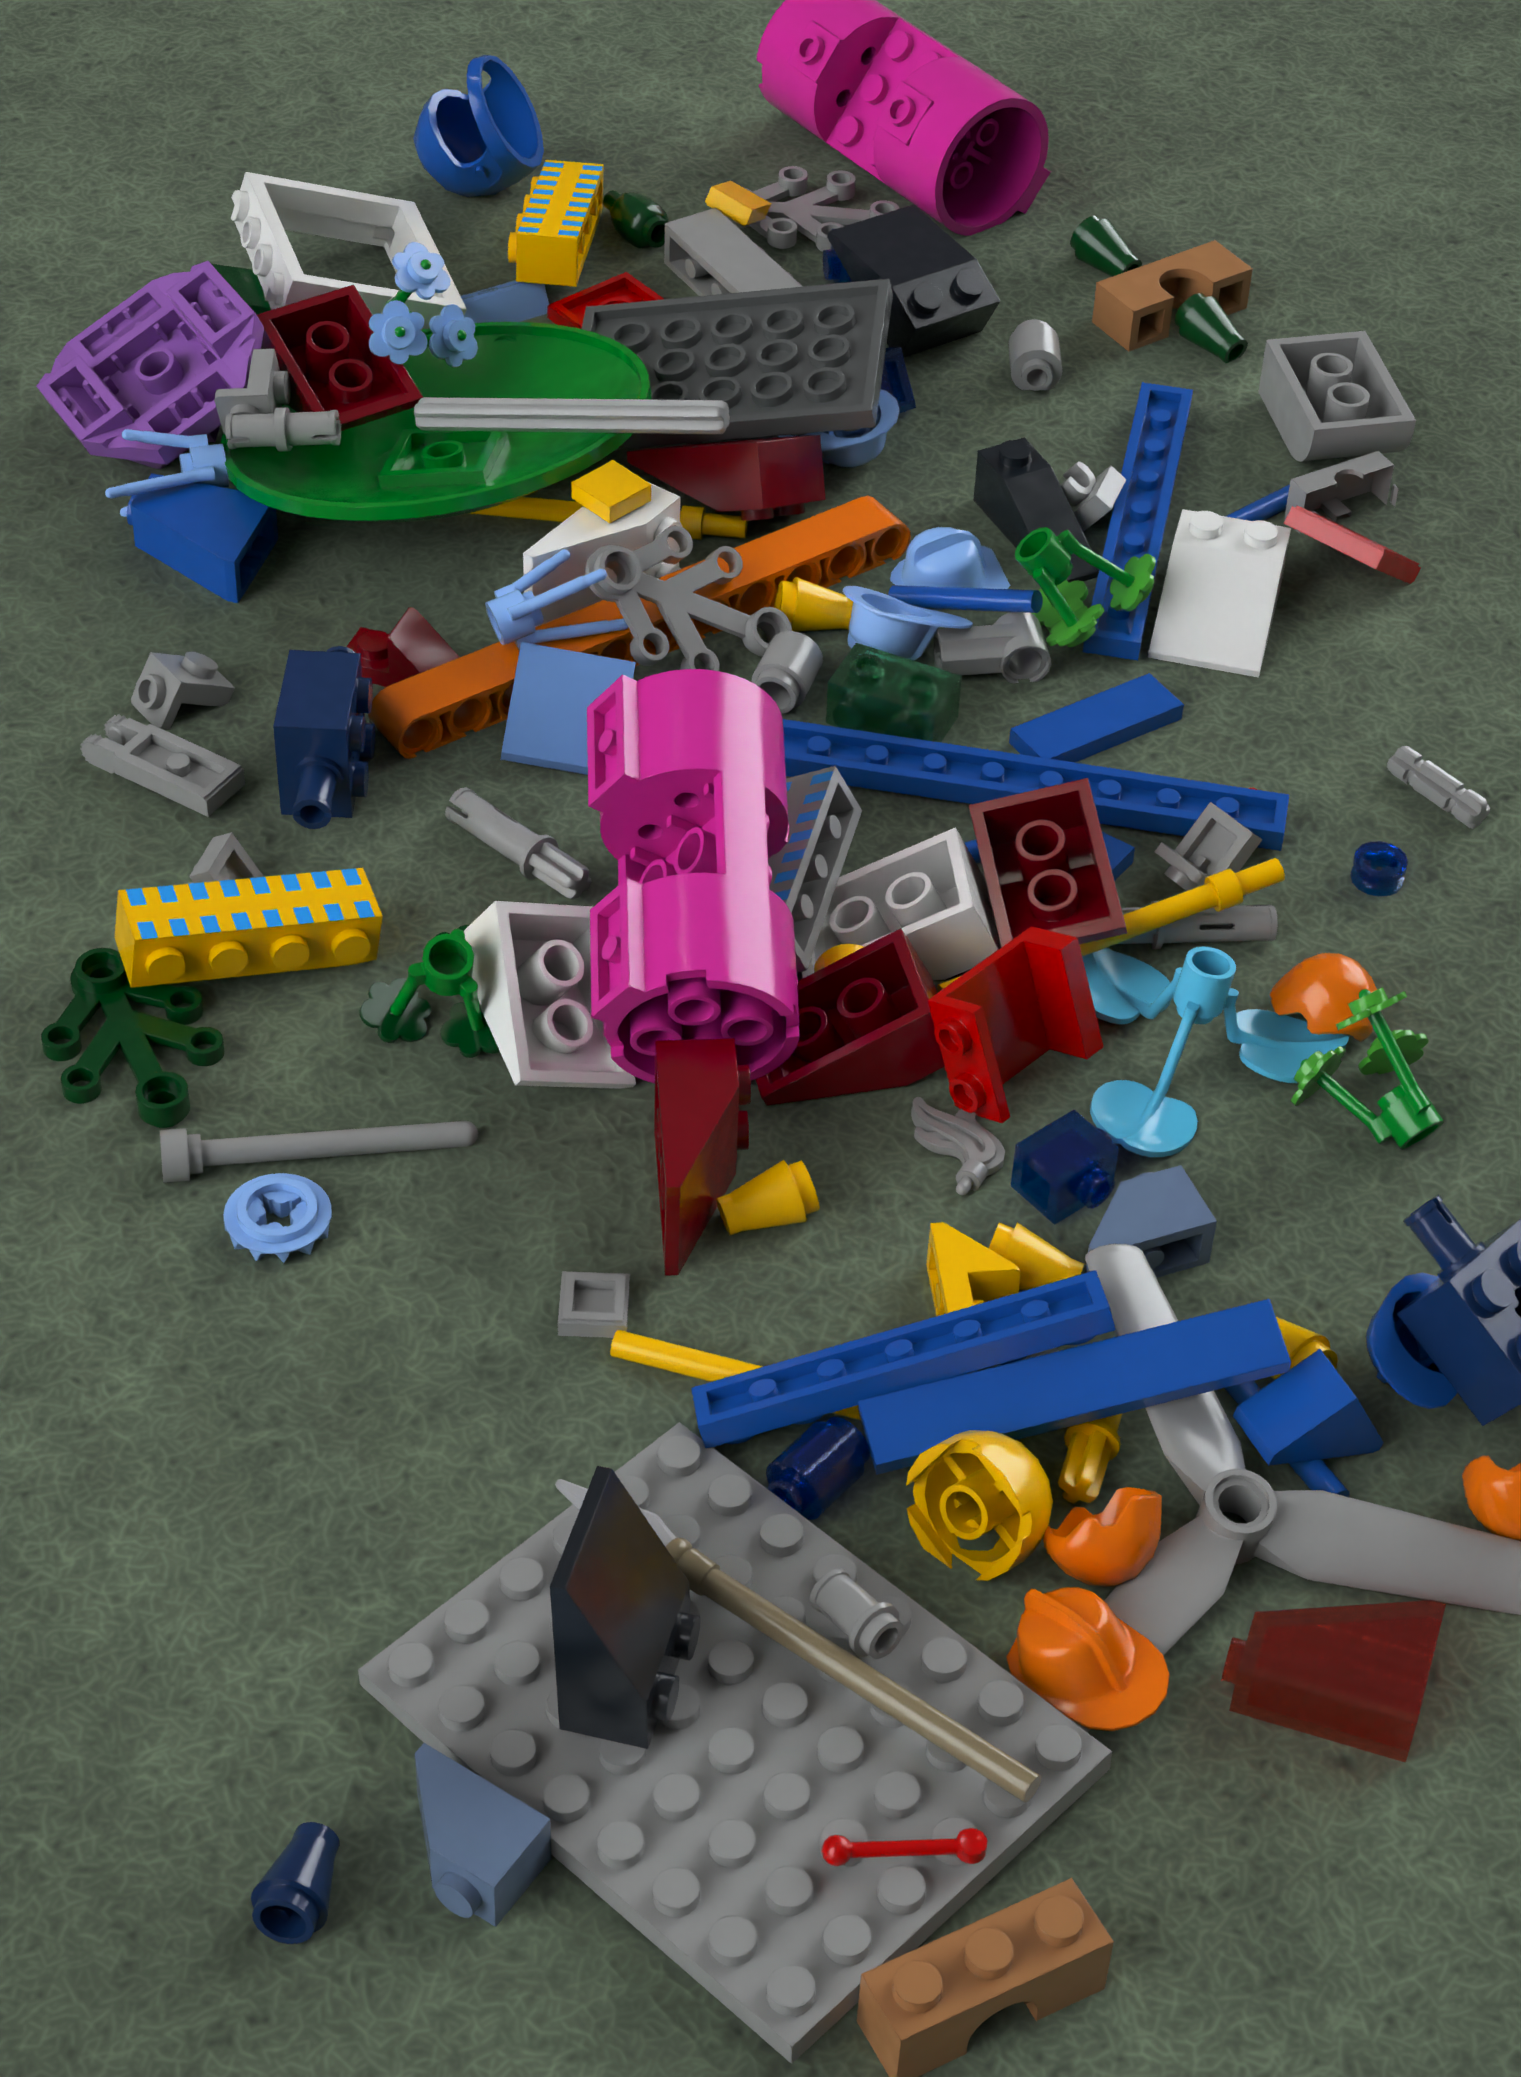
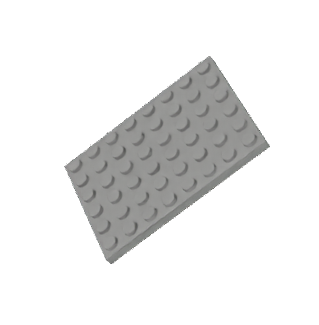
M679 1422L615 1471V1474L637 1506L657 1514L676 1538L681 1537L688 1540L693 1548L699 1550L718 1564L721 1571L1042 1776L1038 1790L1028 1802L1021 1801L707 1596H700L691 1590L690 1614L700 1616V1631L696 1649L690 1661L679 1660L674 1674L679 1676V1691L673 1715L669 1722L658 1720L649 1748H640L559 1729L550 1584L579 1513V1510L573 1504L359 1668L360 1685L421 1741L550 1818L551 1855L792 2064L858 2003L862 1973L918 1948L1110 1770L1112 1751L713 1447L705 1448L703 1440ZM836 1568L844 1569L850 1575L849 1577L878 1603H891L898 1610L899 1621L904 1626V1632L899 1644L891 1653L880 1659H873L869 1655L865 1657L857 1655L849 1646V1637L824 1614L817 1612L811 1606L813 1604L810 1601L811 1591L816 1582L825 1573ZM974 1828L982 1831L988 1840L986 1856L982 1861L975 1864L965 1863L957 1855L850 1858L845 1865L837 1867L829 1865L824 1860L821 1852L824 1841L832 1835H842L850 1842L956 1839L962 1830Z

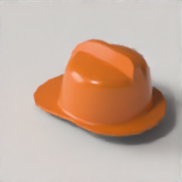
M1065 1587L1043 1594L1031 1588L1024 1597L1025 1611L1020 1618L1017 1638L1006 1657L1011 1675L1070 1720L1088 1729L1116 1731L1138 1725L1156 1713L1167 1696L1170 1674L1163 1654L1149 1639L1117 1618L1108 1604L1092 1591L1080 1587Z

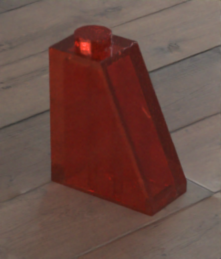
M1425 1600L1255 1612L1247 1641L1233 1637L1227 1654L1221 1680L1235 1684L1229 1711L1406 1763L1418 1722L1446 1604Z

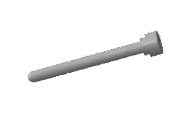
M453 1121L201 1140L200 1134L187 1135L186 1128L160 1130L163 1183L190 1181V1174L203 1173L204 1166L467 1147L474 1144L477 1140L478 1130L470 1121Z

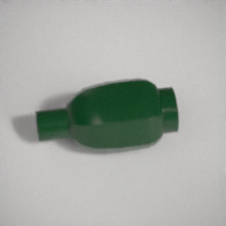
M611 190L605 194L603 205L610 211L613 226L625 240L637 248H648L651 246L658 248L665 244V223L669 222L662 207L639 193L619 194L617 191Z

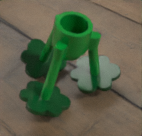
M469 925L460 926L458 929H454L451 934L447 932L439 933L428 941L423 949L422 962L409 966L407 979H395L389 986L383 982H375L371 985L368 991L370 999L363 1002L359 1015L365 1025L371 1028H378L377 1033L381 1040L393 1043L398 1038H401L406 1042H415L424 1037L427 1030L424 1020L430 1015L431 1006L427 1000L418 998L417 989L420 985L425 984L430 991L438 995L453 996L459 994L464 999V1002L456 1003L450 1008L451 1019L446 1021L440 1029L441 1038L446 1045L459 1047L460 1053L466 1058L476 1057L481 1051L490 1054L500 1052L480 1008L477 996L478 984L472 978L474 953L471 945L465 940L464 930Z

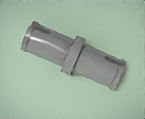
M288 407L275 408L274 413L227 414L225 434L226 439H231L228 440L227 445L229 449L276 446L278 452L291 451L292 446L340 445L341 423L340 420H336L339 419L338 410H330L324 412L290 413Z

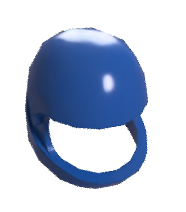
M482 55L473 58L468 65V95L461 93L459 90L442 89L434 93L423 106L413 138L423 168L447 191L467 198L495 195L521 181L541 164L544 153L541 128L525 88L513 71L498 57ZM482 70L491 77L484 89L482 88Z

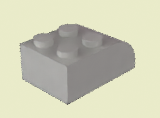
M1366 331L1266 340L1258 392L1291 456L1295 460L1301 462L1362 456L1376 451L1382 454L1402 452L1409 446L1414 433L1416 419Z

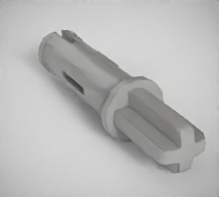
M460 788L451 796L449 801L462 810L459 811L454 807L447 806L445 811L447 820L459 825L519 865L520 872L524 877L530 880L537 877L569 899H578L582 892L588 890L591 886L592 880L589 877V869L558 849V843L553 837L547 834L538 835L476 795L470 788Z
M1151 901L1150 905L1159 901ZM1236 905L1220 912L1210 908L1117 944L1151 943L1152 949H1161L1163 943L1274 941L1278 927L1277 911L1272 905ZM1143 907L1122 908V912L1124 915Z

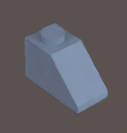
M1181 1165L1154 1173L1147 1172L1120 1182L1089 1244L1088 1252L1108 1244L1137 1246L1143 1251L1157 1278L1209 1263L1217 1221ZM1087 1263L1085 1267V1273L1090 1272Z
M423 1743L415 1752L417 1794L432 1888H434L435 1894L441 1903L454 1914L463 1918H470L475 1914L496 1927L551 1860V1819L426 1743Z

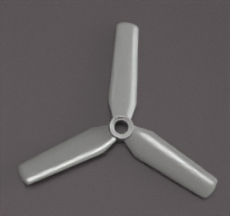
M1108 1244L1092 1249L1085 1255L1089 1271H1097L1111 1309L1116 1328L1114 1331L1116 1337L1178 1321L1143 1251L1137 1246ZM1214 1391L1145 1408L1164 1456L1200 1506L1195 1519L1158 1542L1153 1558L1135 1579L1117 1585L1104 1601L1117 1618L1149 1639L1163 1655L1225 1593L1234 1565L1247 1562L1254 1557L1307 1580L1521 1615V1541L1323 1490L1274 1491L1263 1477L1245 1469L1240 1440ZM1222 1512H1231L1239 1515L1246 1523L1230 1521ZM1076 1723L1078 1726H1080V1727H1081L1082 1729H1084L1086 1732H1089V1731L1091 1730V1729H1088V1728H1086V1727H1084V1726H1082V1725Z

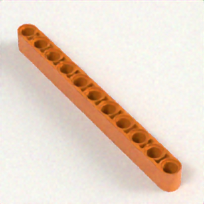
M860 497L735 547L734 549L740 554L743 561L741 573L726 584L713 582L693 593L745 614L752 615L761 608L774 607L778 585L781 580L793 582L794 578L798 577L827 588L842 582L839 578L844 576L852 578L886 564L883 561L885 559L892 558L895 560L900 558L909 546L911 538L910 529L874 497ZM718 557L717 562L720 569L729 573L728 563ZM702 560L700 562H697L695 564H692L690 566H687L685 568L662 576L658 579L665 581L705 560ZM640 598L654 628L661 630L668 638L669 652L679 649L657 605ZM602 600L537 626L535 630L622 619L623 616L615 602ZM691 618L702 639L706 638L703 634L710 631L713 634L723 631ZM629 627L625 630L536 643L542 646L636 662L630 652V643L634 636ZM644 639L643 645L646 651L655 655L656 648L650 640ZM515 641L506 645L497 642L392 684L381 690L373 698L371 713L368 714L369 720L372 724H375V728L407 759L417 757L415 753L424 750L429 752L467 736L464 732L473 729L477 732L507 720L520 650H518Z

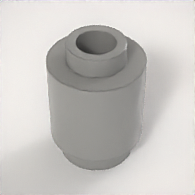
M1032 319L1022 322L1011 334L1008 343L1012 381L1021 390L1048 391L1059 382L1062 376L1059 337L1056 331L1044 321Z
M795 631L780 632L771 639L752 675V683L762 688L773 698L781 714L787 713L801 705L822 666V652L810 637Z

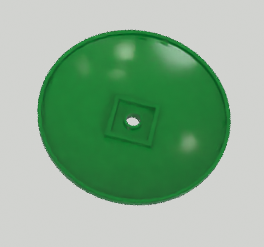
M534 322L475 323L473 335L478 346L477 354L470 360H463L460 366L450 367L446 363L445 358L438 359L434 357L429 347L418 356L409 355L408 360L403 363L423 397L651 399L649 374L645 364L628 347L595 332L556 324ZM430 328L421 330L425 335L433 334ZM282 404V408L288 407L290 413H296L288 404ZM414 408L341 431L340 445L292 446L291 451L278 452L276 446L229 449L227 442L231 439H226L224 433H222L221 443L224 447L226 462L224 463L229 480L249 498L266 506L302 516L332 520L408 522L472 513L527 496L595 464L621 446L633 433L426 431L416 426Z

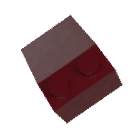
M354 284L257 314V317L264 326L261 349H275L280 371H288L291 384V399L288 405L296 412L338 410L339 419L336 420H340L341 431L414 408L419 400L423 398L403 364H394L390 360L389 355L378 357L370 351L368 341L374 333L369 327V319L372 313Z
M820 435L708 442L627 451L628 463L718 512L741 510V521L805 513V503L826 500Z
M1088 778L969 805L978 852L1001 947L1031 926L1077 937L1079 944L1127 934Z
M902 928L798 981L799 1041L797 1047L783 1064L755 1080L762 1100L769 1106L903 1087L945 1067L940 1046L935 1038V1027L928 1004V999L938 992L931 974Z
M735 1038L655 1041L654 1137L665 1276L679 1275L717 1208L716 1198L724 1196L736 1175L737 1150L749 1149L748 1112L738 1110L739 1105H749L751 1103L749 1065H737Z

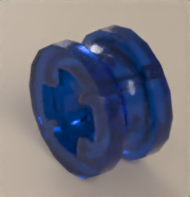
M1376 841L1362 844L1354 855V866L1350 874L1352 883L1358 890L1377 897L1390 896L1397 893L1403 887L1405 879L1404 875L1408 865L1406 854L1400 848L1386 842ZM1377 867H1381V868H1382L1381 871H1378V870H1376V869H1377Z

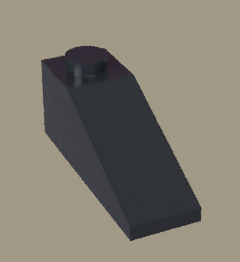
M1025 437L978 450L973 500L1015 548L1032 531L1041 527H1048L1056 536L1064 530H1069L1079 543L1091 550L1052 466ZM1071 555L1073 570L1066 579L1069 583L1077 580L1087 581L1098 577L1099 569L1076 555Z

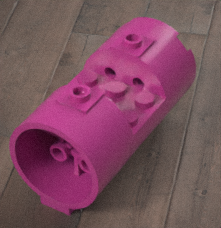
M785 0L770 19L761 38L756 60L762 64L763 83L759 84L760 91L772 106L954 233L971 236L1005 222L1017 210L1026 214L1051 173L1044 167L1048 151V127L1044 115L1035 104L876 0Z
M682 669L654 674L638 681L622 674L587 707L588 807L600 811L601 838L608 851L618 860V886L590 909L591 1017L603 1022L604 1036L611 1046L612 1060L623 1070L642 1080L655 1084V1041L735 1038L737 1065H749L751 1080H754L783 1064L794 1052L799 1041L798 979L794 921L786 903L770 890L772 869L768 865V859L782 850L788 843L789 836L782 714L776 702L766 691L756 684L733 674L705 669Z

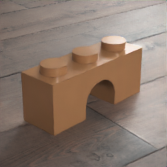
M1216 240L1097 282L1092 322L1128 352L1169 337L1172 309L1179 308L1184 301L1194 294L1203 293L1206 297H1215L1227 315L1246 309L1253 268Z
M1070 1878L862 1973L856 2021L889 2077H918L967 2053L968 2041L974 2031L989 2017L1010 2005L1024 2002L1037 2021L1105 1989L1114 1941L1074 1880Z

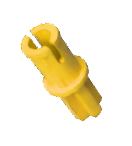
M1122 1414L1067 1428L1064 1439L1068 1450L1058 1485L1064 1490L1063 1497L1068 1502L1074 1504L1080 1500L1091 1503L1097 1499L1108 1461L1117 1456L1121 1446L1117 1431Z

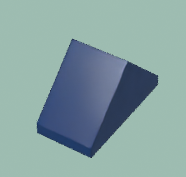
M1321 1349L1239 1404L1232 1415L1268 1466L1368 1454L1379 1451L1384 1443L1358 1398Z

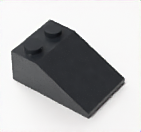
M914 204L831 230L827 235L829 242L852 282L890 279L893 298L887 345L897 359L981 332L1000 303L999 297L977 259Z
M597 1466L550 1584L559 1729L648 1749L658 1720L669 1722L673 1715L679 1691V1676L674 1674L680 1659L690 1661L694 1655L700 1631V1616L690 1614V1585L688 1579L613 1469Z

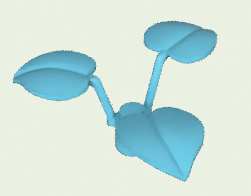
M1202 946L1188 951L1183 967L1176 968L1171 982L1160 971L1145 962L1109 948H1104L1082 957L1097 1018L1114 1024L1131 1023L1140 1014L1147 1019H1154L1160 1012L1166 1010L1172 998L1177 1006L1178 1014L1182 1017L1154 1092L1145 1085L1135 1081L1116 1080L1100 1086L1094 1093L1090 1104L1092 1120L1101 1133L1113 1143L1121 1144L1126 1150L1142 1156L1166 1157L1179 1153L1188 1146L1196 1133L1198 1120L1195 1110L1183 1101L1165 1097L1193 1023L1207 1024L1224 1010L1227 1039L1232 1043L1242 1044L1239 1051L1241 1061L1254 1072L1285 1083H1297L1294 1080V1076L1304 1059H1308L1316 1051H1321L1325 1054L1331 1049L1334 1051L1339 1046L1345 1049L1349 1036L1344 1034H1312L1307 1029L1306 1021L1287 1015L1280 1016L1276 1012L1268 1010L1247 1009L1236 1013L1235 1003L1239 992L1234 988H1230L1235 975L1236 964L1228 954L1216 948Z

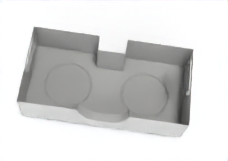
M1376 451L1291 479L1284 520L1291 507H1296V505L1309 511L1321 508L1335 522L1337 516L1346 513L1351 517L1352 511L1341 501L1370 491L1387 505L1394 464L1382 453ZM1393 484L1390 503L1394 506L1396 505L1398 494L1396 484Z

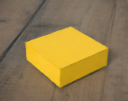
M731 180L711 186L705 200L707 206L717 208L723 215L743 226L764 220L772 204Z
M611 460L572 481L571 497L608 523H612L650 502L651 484L618 462Z

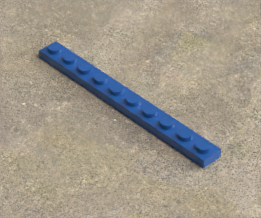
M783 719L786 776L789 777L836 766L849 786L968 804H976L1088 778L1100 824L1185 836L1207 805L1212 802L1260 837L1262 841L1257 847L1278 851L1282 849L1289 794Z

